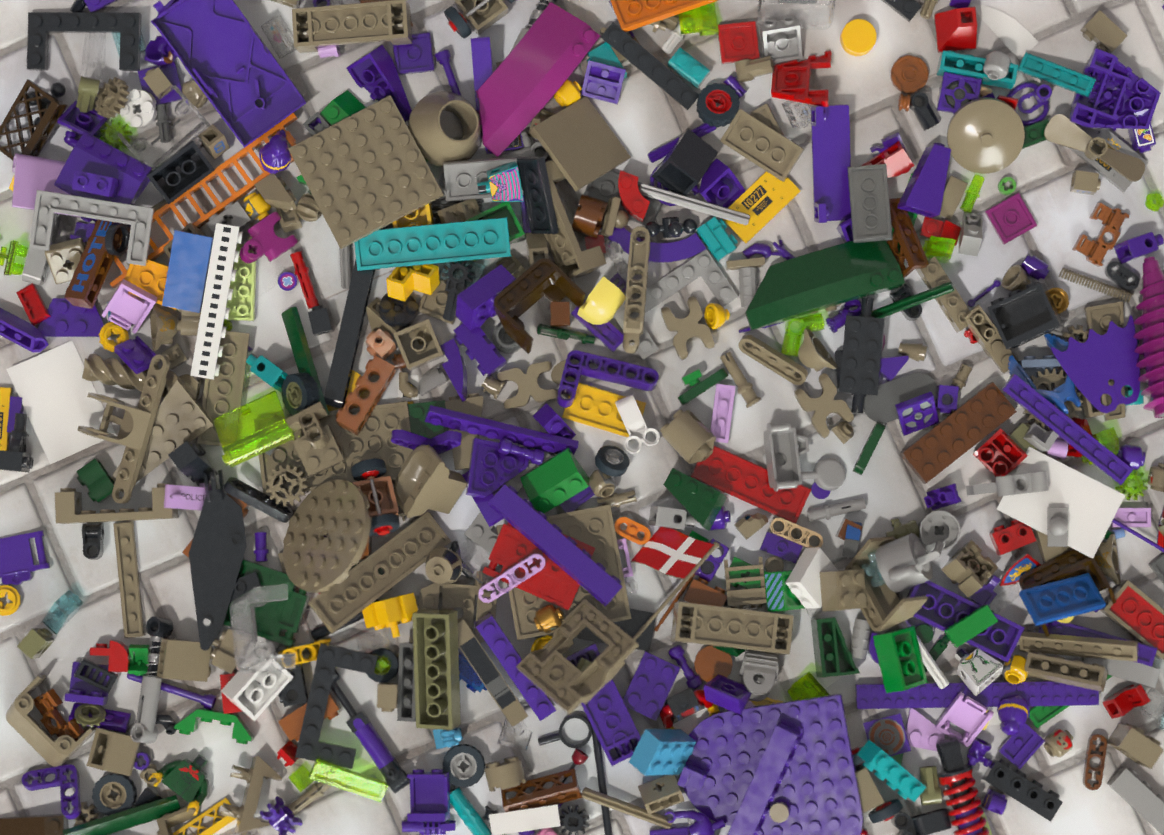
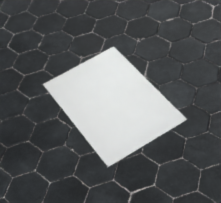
M72 340L6 369L18 396L22 397L24 409L50 464L104 441L77 430L78 426L93 427L99 430L105 410L100 401L87 397L88 393H96V390L91 381L82 378L84 365ZM109 422L107 432L116 435L111 423Z
M1028 447L1026 451L1028 456L1020 463L1014 475L1046 471L1049 491L1003 496L997 510L1047 535V508H1068L1067 546L1094 558L1125 495Z

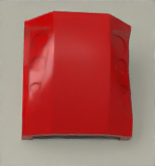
M1001 428L972 453L995 477L1007 476L1028 456Z

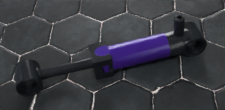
M335 669L331 689L351 717L346 724L355 733L384 776L388 786L396 794L410 784V779L407 778L406 772L400 767L364 710L357 714L336 683L341 677Z

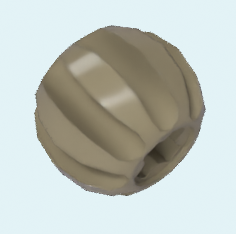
M312 193L304 194L297 204V214L303 220L309 222L318 220L322 215Z
M1077 324L1076 329L1071 325L1067 328L1069 334L1064 332L1062 337L1069 343V337L1076 339L1074 336L1079 335L1078 342L1084 343L1088 339L1089 330L1087 329L1084 332L1082 325Z
M87 801L81 802V812L74 819L75 824L73 826L99 818V812H94L96 806L91 804L88 807ZM87 813L88 817L82 819L81 815Z

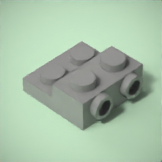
M786 16L781 21L768 19L764 21V24H760L764 57L771 56L773 63L803 58L801 29L798 18Z

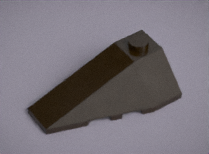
M63 813L0 818V835H63L62 830L69 828L68 819L65 818Z

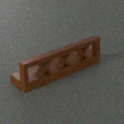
M901 198L889 199L891 225L894 232L892 240H887L900 266L903 277H906L914 269L926 268L929 262L908 212L897 208ZM898 242L900 243V246H901L900 252L898 251V248H897ZM905 259L907 260V263L909 265V267L905 268L904 265Z
M575 768L528 780L526 783H520L518 786L501 790L505 812L552 806L582 798ZM572 776L573 782L562 783L565 777ZM551 781L554 783L551 788L546 789L543 787L547 782ZM528 787H535L532 793H525ZM517 792L514 798L507 799L506 793Z

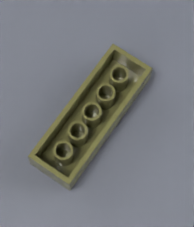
M420 609L412 613L416 728L453 730L461 725L457 610Z

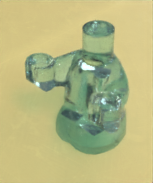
M875 552L868 554L870 564L865 563L862 565L864 572L868 576L872 575L871 584L873 587L885 584L877 565Z

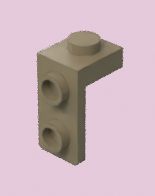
M184 806L174 813L163 815L157 819L159 827L157 835H173L171 827L198 817L199 813L194 816L196 809L192 807L187 812L188 806Z

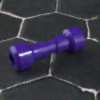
M506 438L501 439L498 444L499 453L505 455L509 453L518 454L530 459L531 463L540 465L545 457L543 450L537 448L534 450L524 449L512 444V441Z
M678 644L671 648L668 654L671 659L676 660L683 670L688 688L696 689L702 685L703 681L699 675L694 674L692 668L690 669L684 657L685 651Z

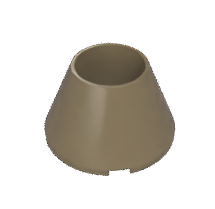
M448 91L431 93L423 97L410 113L408 129L423 157L430 164L443 167V162L466 161L478 150L482 138L480 117L474 106L459 94ZM442 111H449L455 114L461 121L463 127L461 140L451 139L443 132L440 125Z

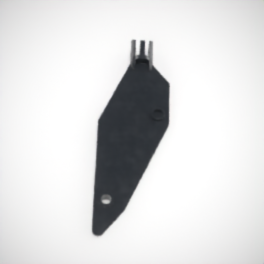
M218 470L220 489L217 488L215 471H210L212 490L209 488L208 474L203 472L206 497L189 551L200 648L204 651L210 648L223 627L234 585L236 584L247 547L242 508L225 493L222 470ZM205 618L210 619V625L206 626L204 624Z

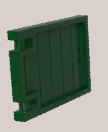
M243 559L237 579L257 572L263 591L231 602L223 625L294 647L296 640L292 638L294 633L299 631L310 596L306 595L307 591L302 589L296 592V586L290 581L287 573ZM282 629L287 630L285 637L281 636Z

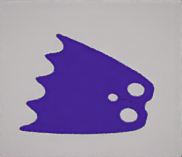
M1130 315L1127 326L1124 328H1120L1113 321H1110L1108 331L1104 335H1099L1093 329H1090L1088 339L1084 343L1069 337L1068 349L1066 351H1059L1051 347V351L1075 386L1100 412L1109 413L1114 411L1119 404L1128 405L1137 401L1140 393V381H1138L1140 368L1136 367V364L1140 361L1139 354L1134 352L1138 348L1137 339L1134 338L1136 331L1132 315ZM1109 379L1114 380L1113 386L1108 384ZM1129 385L1132 388L1133 393L1130 397L1122 395L1121 389L1123 386ZM1103 394L1111 396L1112 402L1110 405L1104 406L1101 403L1100 398Z

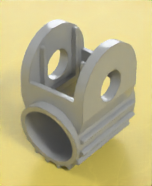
M752 650L745 651L739 676H742L741 684L745 685L746 689L752 693L749 700L762 701L770 694L774 681L778 679L777 654Z

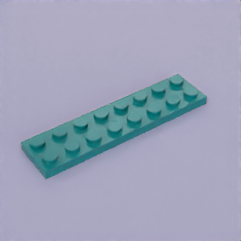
M507 217L379 229L354 242L357 271L511 256Z

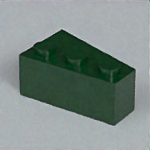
M672 468L663 485L702 527L710 531L727 497L721 492Z
M836 618L811 619L817 677L860 674L852 659L853 656L844 641L845 638Z

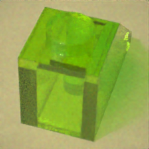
M930 236L928 240L924 241L922 246L926 258L931 259L935 256L937 261L946 263L951 259L956 240Z

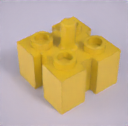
M413 592L371 603L362 610L366 629L374 627L375 630L390 627L394 638L400 636L398 624L413 621L412 613L418 611Z

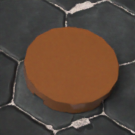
M906 55L900 57L893 64L890 78L897 90L912 94L920 91L926 85L929 70L921 58Z
M710 645L698 652L695 657L694 666L697 675L705 682H709L719 674L728 677L732 671L733 663L730 654Z

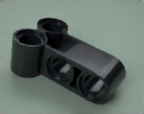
M947 808L937 809L912 817L905 812L899 811L891 819L893 826L901 830L897 835H929L952 828ZM899 816H905V823L899 826L897 824V818Z

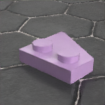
M909 709L906 733L910 746L937 751L936 743L944 741L945 733L936 729L933 723L915 709Z

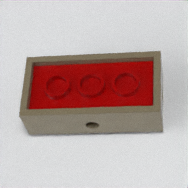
M1122 580L1121 584L1113 591L1116 603L1113 604L1108 597L1105 601V608L1100 609V611L1139 643L1158 648L1155 657L1164 660V609L1129 580Z

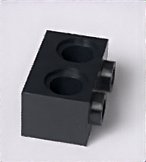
M302 664L284 667L287 671L294 673V679L278 694L280 703H283L284 707L307 703L308 693ZM290 690H295L298 693L296 700H291L288 697Z

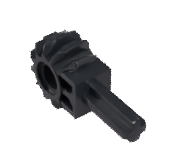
M467 260L462 261V264H460V261H456V264L449 262L450 268L446 265L443 267L448 273H442V276L449 277L444 281L446 284L445 291L448 292L443 314L444 320L454 321L457 295L464 291L465 288H468V285L465 283L466 281L473 283V280L468 276H474L475 272H468L473 266L472 264L466 266ZM455 270H463L464 275L461 279L453 277Z

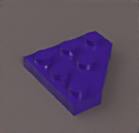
M474 438L466 495L479 498L487 497L528 467L529 459L518 454L509 453L505 455L499 453V442Z

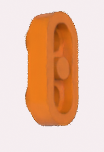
M627 517L618 518L614 524L615 532L618 535L636 544L643 545L650 540V530ZM621 523L627 524L626 530L620 529ZM638 532H644L645 536L643 539L637 537Z

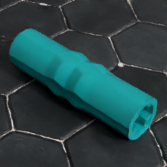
M459 787L450 793V803L473 835H492L490 829Z

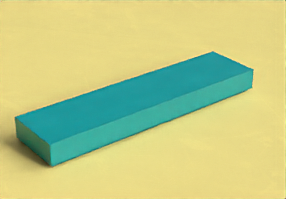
M1026 52L1018 67L1019 72L1085 97H1089L1096 82V79Z

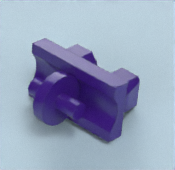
M956 483L926 492L927 496L924 497L927 508L931 507L932 510L962 502L956 490Z

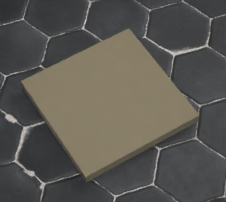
M587 96L533 126L531 129L575 191H578L631 158Z

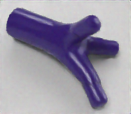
M779 240V245L773 242L774 247L778 251L772 252V256H782L786 260L795 258L784 247L782 240Z

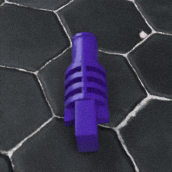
M402 820V832H419L421 835L446 834V831L456 830L455 820Z

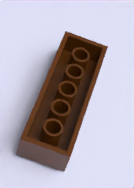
M991 382L901 452L900 455L921 482L926 484L1017 411L994 382Z

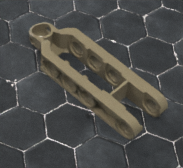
M642 226L634 228L630 235L625 297L623 349L625 352L635 354L637 351L640 336L644 330L649 268L650 234ZM639 237L645 238L642 242L636 241ZM635 275L642 276L639 280L633 279ZM636 293L641 295L638 299H633L631 297L633 294ZM636 312L639 316L631 318L630 314Z

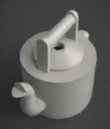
M911 533L877 548V565L889 589L895 593L901 592L931 580L933 577L931 561L940 557L941 551L946 545L945 540H939L924 546L918 536Z

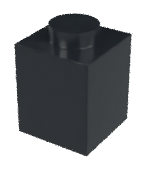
M323 306L311 308L312 311L308 312L313 335L318 336L334 332L328 309L323 308Z

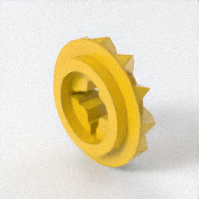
M113 322L102 326L98 334L100 337L99 343L110 352H114V346L129 340L128 331ZM111 332L113 335H120L115 339V342L114 340L107 339L111 336Z
M10 585L0 586V598L8 595V599L13 601V603H7L4 606V602L0 600L1 616L13 614L21 604V596L17 589Z

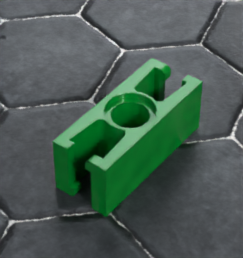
M984 604L944 630L953 646L958 648L998 622L989 606Z

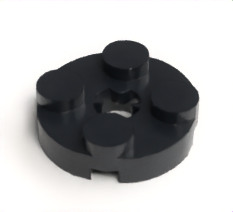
M386 293L380 301L379 314L381 319L389 326L406 327L414 321L417 315L418 304L411 295L404 302L388 297V293ZM394 306H400L403 311L396 312Z

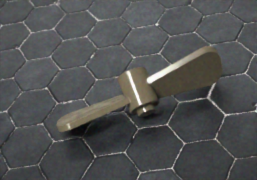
M1063 114L1054 115L1044 129V137L1047 141L1082 151L1091 160L1099 158L1131 182H1137L1143 176L1145 164L1141 159L1108 148L1107 142L1103 138H1092Z

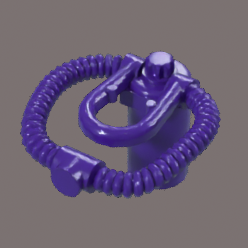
M1023 82V84L1017 85L1007 94L1006 97L1012 98L1017 91L1019 92L1025 87L1034 88L1033 92L1019 99L1018 109L1024 114H1030L1039 107H1044L1043 112L1037 118L1030 121L1022 120L1023 126L1026 127L1041 122L1047 116L1049 111L1048 104L1050 103L1048 100L1052 94L1050 86L1046 84L1038 86L1033 82ZM1034 96L1038 104L1033 105V108L1029 110L1023 109L1022 101Z

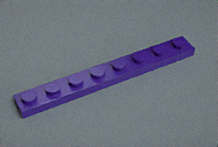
M1013 374L1002 387L1006 394L1057 433L1063 440L1119 485H1122L1133 471L1131 467L1016 374Z
M432 405L429 406L425 416V422L433 425L482 435L490 439L501 440L506 438L511 440L512 443L523 445L527 448H537L544 452L559 454L569 448L574 455L578 449L579 441Z

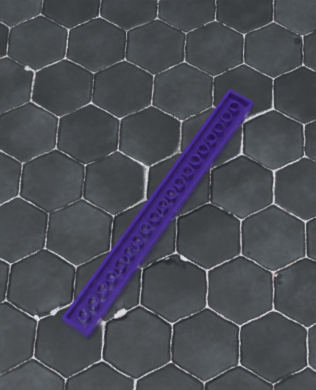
M1025 681L1018 684L992 682L977 696L971 692L964 682L949 683L943 689H940L937 683H925L905 691L886 693L884 684H855L856 709L948 708L960 692L964 693L963 700L966 696H969L985 707H998L1000 701L1013 696L1024 697L1027 700L1028 706L1099 705V691L1053 681Z

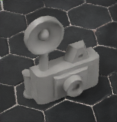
M790 423L767 424V430L764 431V446L770 488H773L774 491L797 488V486L802 485L803 479H814L820 488L827 491L836 490L843 484L845 470L836 459H823L816 464L814 471L801 472L799 456L809 452L808 438L797 435L796 427L791 428Z

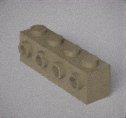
M1028 652L1025 664V671L1029 677L1104 692L1108 673L1102 665L1084 664L1080 660L1069 661L1060 656L1050 657L1041 652Z

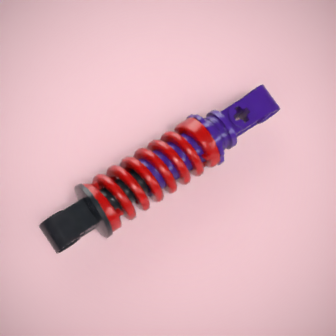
M956 737L937 742L936 749L943 767V771L937 773V778H939L940 785L949 784L951 788L944 790L943 795L953 796V799L947 800L945 804L947 806L955 805L952 810L948 811L949 816L955 815L956 818L951 821L952 826H958V830L954 831V835H988L990 831L987 827H984L987 820L981 817L984 809L979 807L981 799L976 797L978 789L973 787L976 782L972 776L973 766L964 765L961 747Z

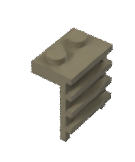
M758 557L759 565L728 567V560H724L727 606L743 609V605H750L751 608L762 607V603H767L762 557ZM760 570V576L729 579V571ZM761 581V588L730 590V583Z

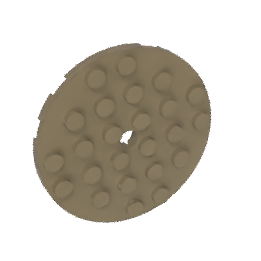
M346 480L325 482L309 493L299 505L293 517H291L286 536L283 540V560L290 581L298 588L311 593L328 591L335 583L340 584L350 574L348 571L352 565L359 562L369 538L371 516H368L369 501L357 485Z

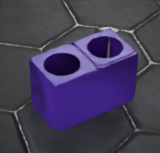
M712 538L708 543L713 544L718 541ZM720 542L718 543L724 549L723 555L718 558L710 555L705 560L713 563V572L711 574H704L700 566L694 573L709 583L712 581L730 549Z

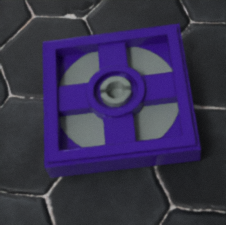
M931 391L895 405L903 436L939 423Z

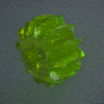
M112 119L111 125L106 122L104 125L107 129H100V132L105 134L100 136V140L114 148L116 147L120 151L121 146L127 149L126 141L132 142V139L128 137L133 134L132 131L128 130L130 126L128 124L123 125L122 120L116 123ZM115 132H118L120 134V136H117L118 139L112 137L113 135H115Z
M1137 469L1133 470L1122 485L1115 487V490L1121 489L1120 493L1125 495V500H1130L1131 496L1133 500H1138V495L1143 497L1144 493L1142 490H1148V487L1143 485V483L1148 482V479H1141L1144 476L1143 472L1137 475ZM1130 481L1134 482L1135 486L1128 487V483Z

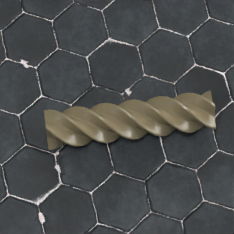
M89 354L88 358H85L82 378L88 381H100L106 385H119L124 389H137L142 392L149 369L136 375L126 363L121 364L115 358L103 360L97 354ZM171 370L167 372V380L162 397H166L176 380L179 379L195 400L199 398L202 379L196 380L189 374L178 377Z

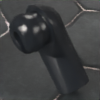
M157 714L156 724H162L166 729V733L173 735L177 731V729H174L177 723L170 715Z

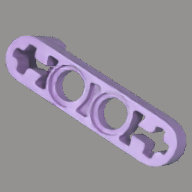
M539 553L531 554L491 581L482 584L478 592L479 599L484 603H490L538 573L545 566L544 557ZM534 557L536 559H541L542 561H540V567H537L536 565L532 566L530 568L532 572L529 573V570L526 567V565H524V563L527 562L529 566L533 563ZM519 567L524 568L526 571L525 576L522 578L516 577L514 574L515 569ZM501 578H506L509 581V586L505 589L498 586V581ZM484 589L487 591L492 589L493 592L490 594V597L483 596Z

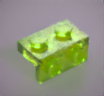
M809 671L795 681L787 690L794 701L830 695Z

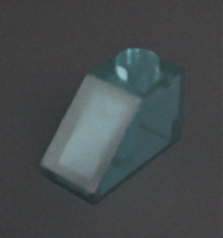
M68 590L55 601L42 622L51 631L58 634L78 612L83 602L77 595Z

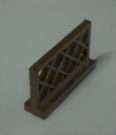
M27 79L0 126V138L6 135L8 146L3 147L0 145V151L13 160V147L20 146L21 154L38 157L56 127L58 119L63 115L68 105L63 101L57 100L33 81ZM31 86L35 90L36 97L28 99L27 91ZM43 98L51 101L47 109L42 107L41 99ZM37 100L38 111L31 112L29 102ZM25 103L26 114L19 115L18 107L20 104ZM39 114L40 122L38 125H33L32 115ZM27 116L29 127L22 128L20 118ZM15 119L17 130L10 131L9 123ZM30 130L31 137L29 141L24 142L22 131ZM18 132L20 143L12 144L11 134Z

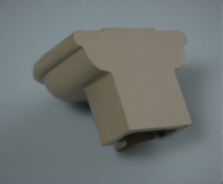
M420 445L409 455L395 480L394 493L397 504L407 518L420 516L428 509L449 514L466 488L467 482L459 472L449 470L430 445Z

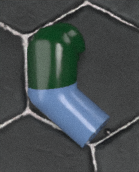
M1108 528L1104 539L1108 540L1111 534H1115L1116 539L1125 537V531L1123 528L1109 530Z

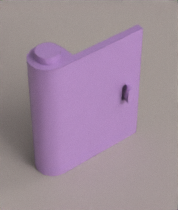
M16 153L12 165V171L15 173L12 207L34 210L37 190L71 195L54 186L66 161Z

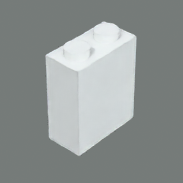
M820 547L805 548L786 584L805 608H821L822 598L819 572L838 570Z

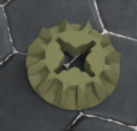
M81 704L74 713L77 724L82 723L83 727L86 725H90L91 728L93 725L99 726L101 722L105 721L106 717L104 707L95 704ZM89 712H91L93 716L92 718H89Z

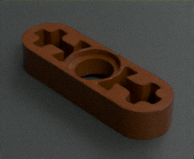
M1100 734L1091 735L1087 743L1083 785L1089 790H1097L1102 784L1107 740ZM1097 737H1099V741H1102V745H1098L1097 748L1101 755L1091 753V750H1096L1093 740L1096 741ZM1094 756L1100 760L1099 766L1095 768L1090 765V759ZM1089 769L1099 771L1098 774L1094 773V779L1097 780V783H1093L1092 786L1087 782L1088 779L1092 778V773L1088 772Z

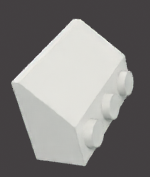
M260 647L221 692L255 721L290 682L293 676L270 653Z

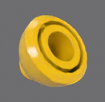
M709 303L704 312L705 322L710 329L721 327L730 317L728 309H724L723 306L717 303Z

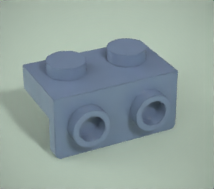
M1055 355L1043 356V359H1035V356H1024V360L1018 361V364L1021 365L1029 378L1032 375L1037 378L1038 371L1044 375L1045 369H1048L1050 374L1052 369L1055 368L1057 374V367L1061 366L1058 360L1055 359Z

